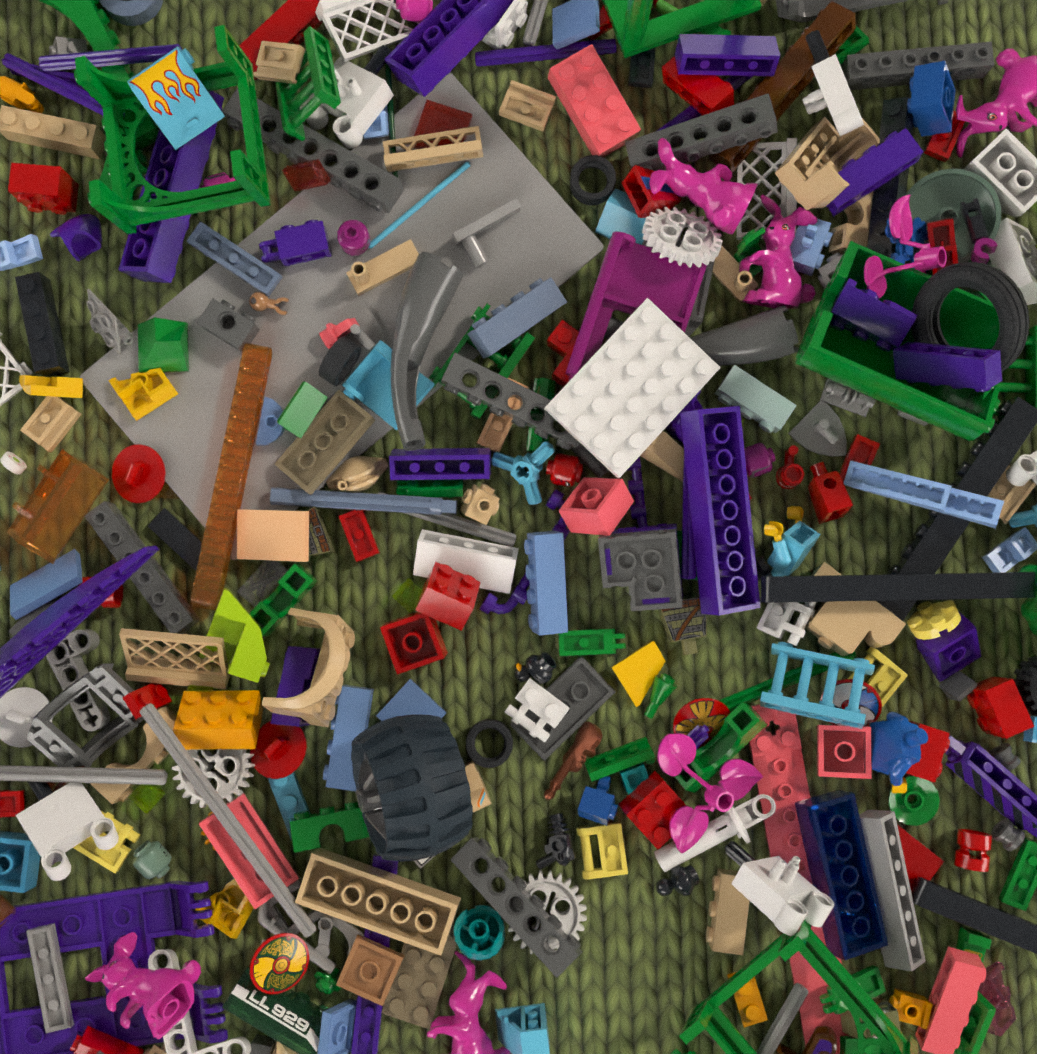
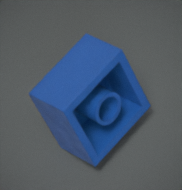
M940 61L915 66L914 76L910 78V91L912 94L911 98L907 100L908 113L913 115L914 127H918L921 137L951 132L956 90L946 62Z

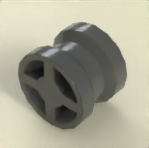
M1009 743L998 745L988 752L1009 771L1015 769L1021 763L1019 757L1013 755L1012 747Z
M1007 818L998 822L991 832L992 838L995 841H1000L1003 848L1007 851L1015 850L1025 838V832L1015 828L1013 822Z

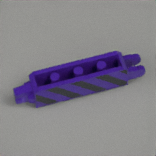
M950 735V745L945 753L948 756V760L945 765L1003 816L1012 821L1017 828L1027 830L1037 838V795L979 744L972 741L967 743L961 740L957 741Z

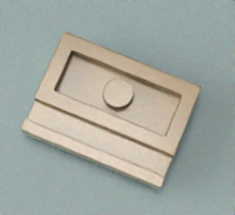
M262 41L256 61L258 68L257 72L253 73L254 77L259 80L296 84L297 80H295L296 73L300 72L305 48L296 44Z
M511 80L509 89L500 107L499 116L544 132L553 105L556 102V96Z
M46 396L20 431L52 453L82 414L60 397Z
M1008 465L987 496L1004 501L999 519L1007 524L1036 486L1031 480L1023 486L1011 484L1006 478V471L1010 468V465Z

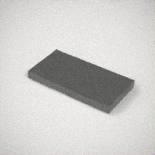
M582 656L572 663L546 689L570 709L556 728L548 723L545 724L543 729L550 734L545 742L538 737H532L529 734L530 731L521 724L510 723V726L544 761L616 692ZM530 709L525 713V716L535 723L540 719Z

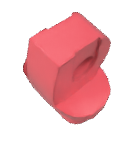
M348 318L338 325L328 323L326 324L327 328L320 332L319 335L330 350L338 339L351 333L350 328L353 324H359L355 318Z

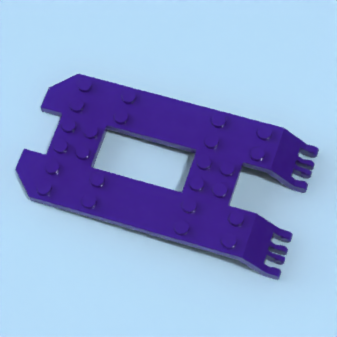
M171 881L14 906L16 908L15 915L0 930V1054H72L73 1051L70 1050L74 1039L77 1034L82 1036L87 1026L134 1046L164 1042L163 1037L159 1040L153 1037L143 1014V1006L130 1018V1028L125 1029L121 1026L120 1017L130 998L129 996L121 998L116 1003V1011L111 1012L107 1009L106 996L110 992L106 986L105 996L70 1001L74 1025L71 1028L45 1033L41 1006L16 1010L9 1009L4 961L31 957L26 931L30 928L55 923L60 953L100 947L103 965H107L114 955V944L118 939L130 932H135L138 936L136 947L129 958L132 959L136 968L149 969L148 959L156 951L154 938L171 935L199 938L215 934L214 925L212 924L197 926V919H207L212 916L211 909L195 910L196 908L210 906V899L194 900L193 893L208 891V881ZM194 983V1003L189 1009L195 1040L209 1044L227 1040L228 1033L226 1029L213 1031L210 1028L211 1024L217 1025L225 1022V1014L210 1015L223 1011L224 1003L207 1004V998H217L222 995V986H205ZM178 1033L175 1040L185 1038L182 1034Z

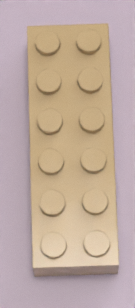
M317 848L311 853L295 903L441 956L461 898L329 850Z

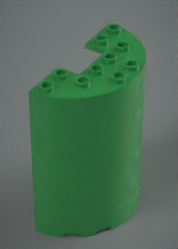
M850 241L810 319L798 348L795 364L967 441H972L983 433L988 434L995 423V419L992 416L1000 404V400L997 399L1000 387L993 386L989 391L976 392L972 388L953 389L948 385L930 386L925 382L908 383L907 380L896 379L893 350L889 352L883 351L875 346V342L868 339L866 342L858 340L852 336V332L846 329L839 331L829 326L833 313H830L833 303L849 278L857 282L856 288L867 290L864 279V266L869 257H879L882 261L883 270L905 265ZM914 268L884 275L887 289L878 300L881 302L884 300L892 301L912 312L918 292L931 276ZM955 288L946 296L940 308L939 322L942 334L950 346L991 350L999 335V318L993 304L960 288ZM911 328L900 346L908 341L915 342Z

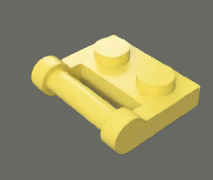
M870 647L866 651L867 655L864 659L870 661L869 664H873L876 660L881 665L866 683L878 692L883 707L908 674L876 648ZM854 672L849 676L848 679H853Z
M621 822L608 823V826L599 824L576 827L577 836H580L583 879L588 880L628 874ZM597 834L601 868H594L590 835Z

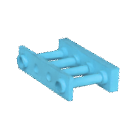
M786 642L772 643L771 654L777 655L778 658L771 690H768V692L762 691L761 707L863 729L866 714L860 713L861 710L858 708L864 675L872 676L875 665L869 664L870 661L863 658L850 660L793 648L792 644ZM788 658L803 661L797 694L793 698L783 696L781 692ZM813 663L829 666L822 701H819V704L808 702L809 699L807 698ZM839 669L854 672L849 703L845 710L835 708V705L832 703Z

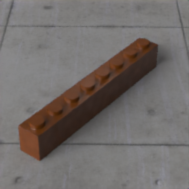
M831 1L825 9L820 10L815 21L803 30L797 42L787 49L785 56L777 65L774 76H767L763 81H760L756 85L754 92L744 101L769 93L777 122L815 77L811 67L815 65V61L806 42V35L815 30L820 31L828 54L831 57L856 29L855 13ZM762 138L747 142L742 146L723 150L718 154L708 155L709 160L715 164L726 165L733 173Z

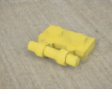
M101 811L104 817L111 819L119 836L117 844L109 850H101L96 846L92 836H90L73 848L113 873H117L132 850L125 846L124 842L128 839L136 843L141 835L134 831V827L128 823L124 825L114 819L115 816L110 812L104 813ZM103 832V833L100 835V837H101V836H105V835H107V834Z

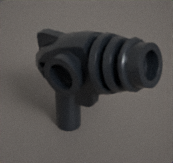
M563 813L548 816V824L552 823V826H548V829L553 828V831L548 832V834L554 833V835L549 837V844L545 845L544 849L547 855L536 861V865L540 870L555 861L562 866H566L570 863V860L576 858L571 834L564 833V831H569V828L563 829V826H567V823L562 824V821L566 820Z

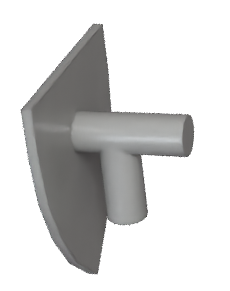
M364 305L351 317L355 318L359 325L353 324L350 328L351 333L344 336L361 347L358 361H363L380 340L386 344L385 335L380 323Z
M820 401L788 433L796 442L816 454L831 457L846 456L847 441L843 425L837 414L826 402Z

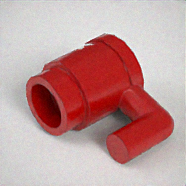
M795 445L785 450L784 466L780 467L776 472V482L784 489L794 488L804 478L803 468L794 463V455L799 451Z

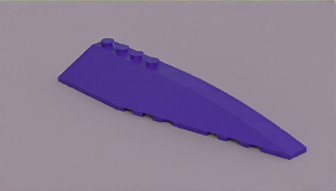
M157 546L144 547L99 572L43 611L0 648V699L146 563L159 548Z

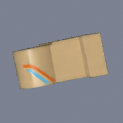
M471 761L464 765L470 786L471 804L474 813L491 805L492 802L477 765Z

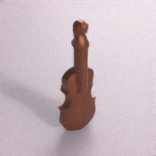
M584 722L581 725L578 733L575 735L573 745L563 757V764L550 781L549 789L544 792L546 800H551L555 797L557 790L561 789V784L569 771L579 772L583 763L586 762V757L592 758L595 756V748L602 740V731L597 725L591 722Z

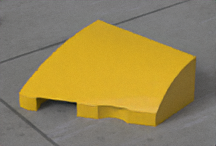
M161 368L151 369L145 373H133L131 378L118 381L116 377L108 380L136 421L178 395V392Z
M19 375L20 385L28 395L82 398L83 378Z
M651 640L611 667L635 707L641 704L654 682L655 675H658L663 667L665 659L655 642Z
M233 879L225 885L222 891L210 896V906L196 908L195 910L211 909L212 916L200 920L206 924L214 925L230 938L237 939L254 908L236 880Z

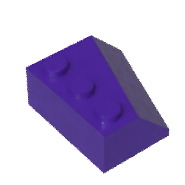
M849 278L833 303L830 311L833 315L829 326L839 331L846 329L852 332V336L858 340L866 342L868 339L875 342L877 348L886 352L898 348L917 315L892 301L884 300L881 302L878 300L879 297L876 292L870 289L859 290L855 287L857 282Z

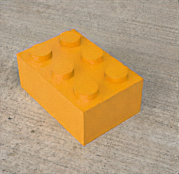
M259 690L184 691L173 732L186 750L255 749L263 715Z

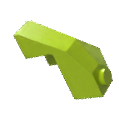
M224 588L206 636L224 638L228 674L258 683L260 676L265 678L270 663L266 662L267 656L261 628L229 589ZM205 646L212 652L218 650L217 646ZM202 653L199 654V657H200V658H205V657H206V656L203 655Z

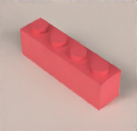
M952 947L947 948L928 999L933 1006L927 1030L918 1026L915 1033L921 1050L933 1054H954L955 1049H958L962 1030L969 1022V1012L972 1005L977 1001V991L980 984L986 978V968L977 954Z

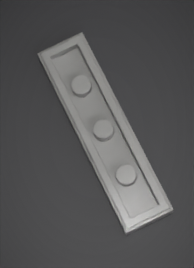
M55 923L30 928L26 932L45 1033L71 1028L74 1025Z

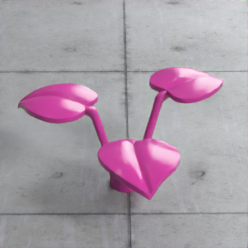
M910 195L902 196L893 204L889 214V225L892 236L899 238L901 244L920 248L921 250L915 254L913 263L883 270L882 261L879 257L871 256L867 259L864 266L865 283L867 289L876 292L879 298L884 295L887 289L884 275L913 267L927 274V270L944 267L946 264L947 255L944 247L930 248L929 243L921 244L908 241L913 233L912 216L909 206Z
M675 733L667 734L660 742L657 754L659 766L663 772L670 776H677L684 769L685 772L706 788L704 796L708 805H697L694 809L690 806H683L672 815L669 824L670 834L677 850L682 854L698 842L708 827V815L700 810H710L713 812L716 808L721 812L729 811L734 801L744 797L763 776L750 763L741 759H730L719 770L721 780L718 781V785H710L687 766L696 756L694 741L685 734Z

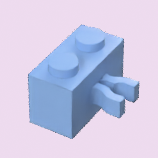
M818 219L815 225L798 226L795 238L790 246L796 271L812 276L814 269L821 267L825 256L821 254L823 246H829L833 233L829 232L830 222Z

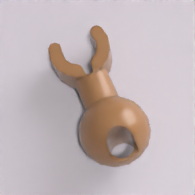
M255 292L250 296L249 304L255 311H264L266 308L275 309L281 315H285L288 312L281 310L276 304L282 301L289 302V299L286 297H281L277 300L270 299L262 292ZM253 297L256 299L255 304L251 302Z

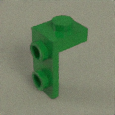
M763 227L757 232L754 229L743 236V241L736 246L738 250L733 257L738 263L745 257L762 250L757 243L766 232ZM750 265L749 272L752 278L763 271L762 266Z

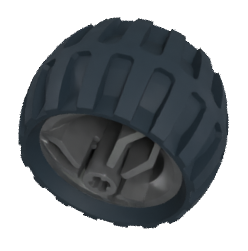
M423 714L396 716L369 727L354 738L351 744V760L357 800L371 842L382 859L390 861H415L429 858L448 850L469 834L473 824L470 786L457 742L452 736L449 726L442 721V718Z

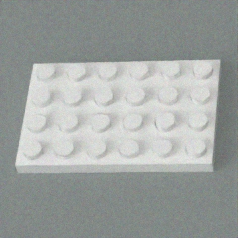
M647 298L544 409L617 478H620L721 367Z

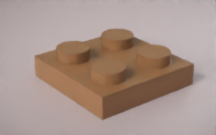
M358 934L336 985L383 1006L404 954Z

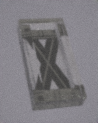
M265 560L237 592L255 608L260 601H264L278 586V581L287 573L288 569L279 561Z

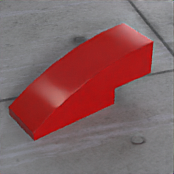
M953 218L926 223L930 248L942 246L947 255L945 266L932 269V275L947 266L958 263Z

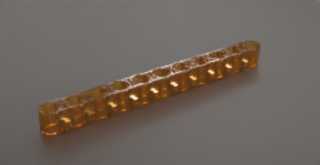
M246 343L243 348L191 594L192 607L216 611L224 590L237 529V509H241L272 361L271 347Z

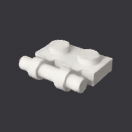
M798 602L768 603L757 629L778 639H782L785 631L791 633L787 642L797 646L800 638H803L806 633L804 629L809 618H813L815 614L814 607L817 602H806L805 605ZM794 611H797L800 615L794 626L789 622Z
M529 678L515 697V699L522 703L521 707L516 709L510 704L505 713L512 718L511 721L516 725L519 723L530 731L529 734L532 737H538L545 742L550 736L543 729L545 724L548 723L556 728L570 708ZM528 709L540 717L537 723L525 716Z

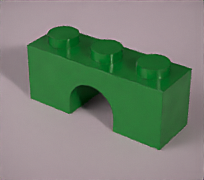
M294 564L278 581L279 585L267 599L260 601L249 613L260 626L262 637L269 636L285 619L290 608H295L318 582L301 565Z
M358 801L344 803V807L334 809V806L319 808V813L309 814V811L294 813V818L288 819L294 853L320 848L319 834L329 824H336L341 827L345 842L369 837Z

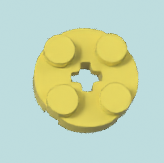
M953 600L933 604L927 601L918 605V611L910 617L907 624L916 638L922 640L940 637L939 632L946 628L948 632L953 630L959 624L961 616Z

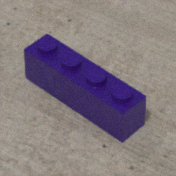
M679 34L675 50L678 74L774 76L780 59L775 36Z
M905 128L899 133L897 131L892 132L884 139V143L877 147L876 145L869 147L862 154L861 158L856 161L851 159L842 166V170L838 174L849 183V186L827 205L833 216L839 214L919 161L923 150L909 131Z
M909 341L893 350L896 379L907 380L908 383L925 382L930 386L948 385L953 389L972 388L976 392H986L1002 381L1000 350Z
M437 448L414 451L393 449L389 455L390 480L490 479L491 448Z

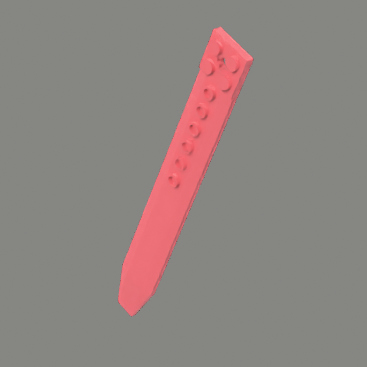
M760 704L750 705L768 724L766 727L769 726V721H773L775 725H778L775 734L766 731L765 727L749 742L752 764L763 776L756 783L758 795H768L776 803L775 813L763 820L770 857L780 856L787 863L791 861L793 856H798L801 861L797 872L820 892L829 896L801 750L802 746L796 714L761 707ZM768 799L759 800L762 814L770 812V801ZM831 910L823 926L819 928L811 926V930L842 964ZM798 951L789 958L793 984L800 983L809 990L799 1009L805 1047L817 1026H828L836 1034L837 1050L835 1054H840V1036L850 1035L842 1032L840 1014H834V1012L824 1013L823 1006L825 1004L821 1003L819 997L827 993L826 987L829 985Z

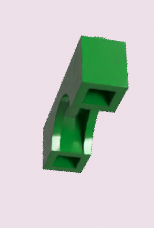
M742 702L724 719V724L720 731L707 744L696 750V756L687 765L688 768L707 782L720 770L726 761L732 759L768 724L750 705ZM684 769L677 776H674L687 791L695 793L703 786L685 772Z

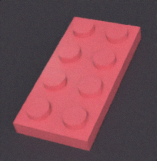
M242 793L227 803L228 808L286 887L296 882L299 876L246 795ZM214 813L200 821V827L253 908L257 909L274 897Z

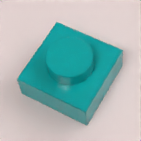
M643 762L619 771L628 795L648 778Z

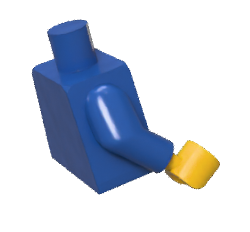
M889 712L886 715V721L870 723L872 770L889 775L892 793H906L907 782L903 776L913 764L920 761V745L927 743L928 735L924 729L910 723L907 717L896 712Z

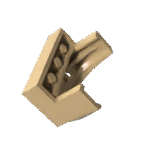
M824 117L811 127L775 172L781 184L787 187L794 195L796 201L806 210L824 208L849 186V183L838 174L842 170V166L851 159L858 160L869 147L877 146L880 143V138L863 118V126L839 136L838 131Z
M290 608L288 614L297 619V626L325 630L310 688L304 693L290 698L263 697L262 706L272 713L302 718L310 725L329 727L330 720H333L335 716V702L342 690L343 672L348 668L350 660L349 650L354 645L355 634L339 615Z

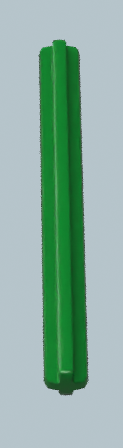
M855 651L844 657L840 656L836 652L829 654L831 656L854 660V658L857 657ZM813 663L811 677L828 671L829 666ZM802 666L785 672L782 689L799 683ZM773 678L718 701L724 703L729 711H732L742 702L749 704L761 699L762 691L768 692V690H771Z

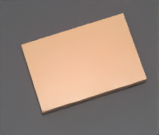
M237 509V559L309 561V511Z

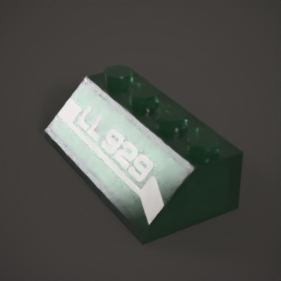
M250 965L244 971L222 1006L223 1009L298 1054H317L323 1011L329 1009L324 1005L318 1006L313 1003L305 993L295 992L292 989L279 994L261 992L252 983Z

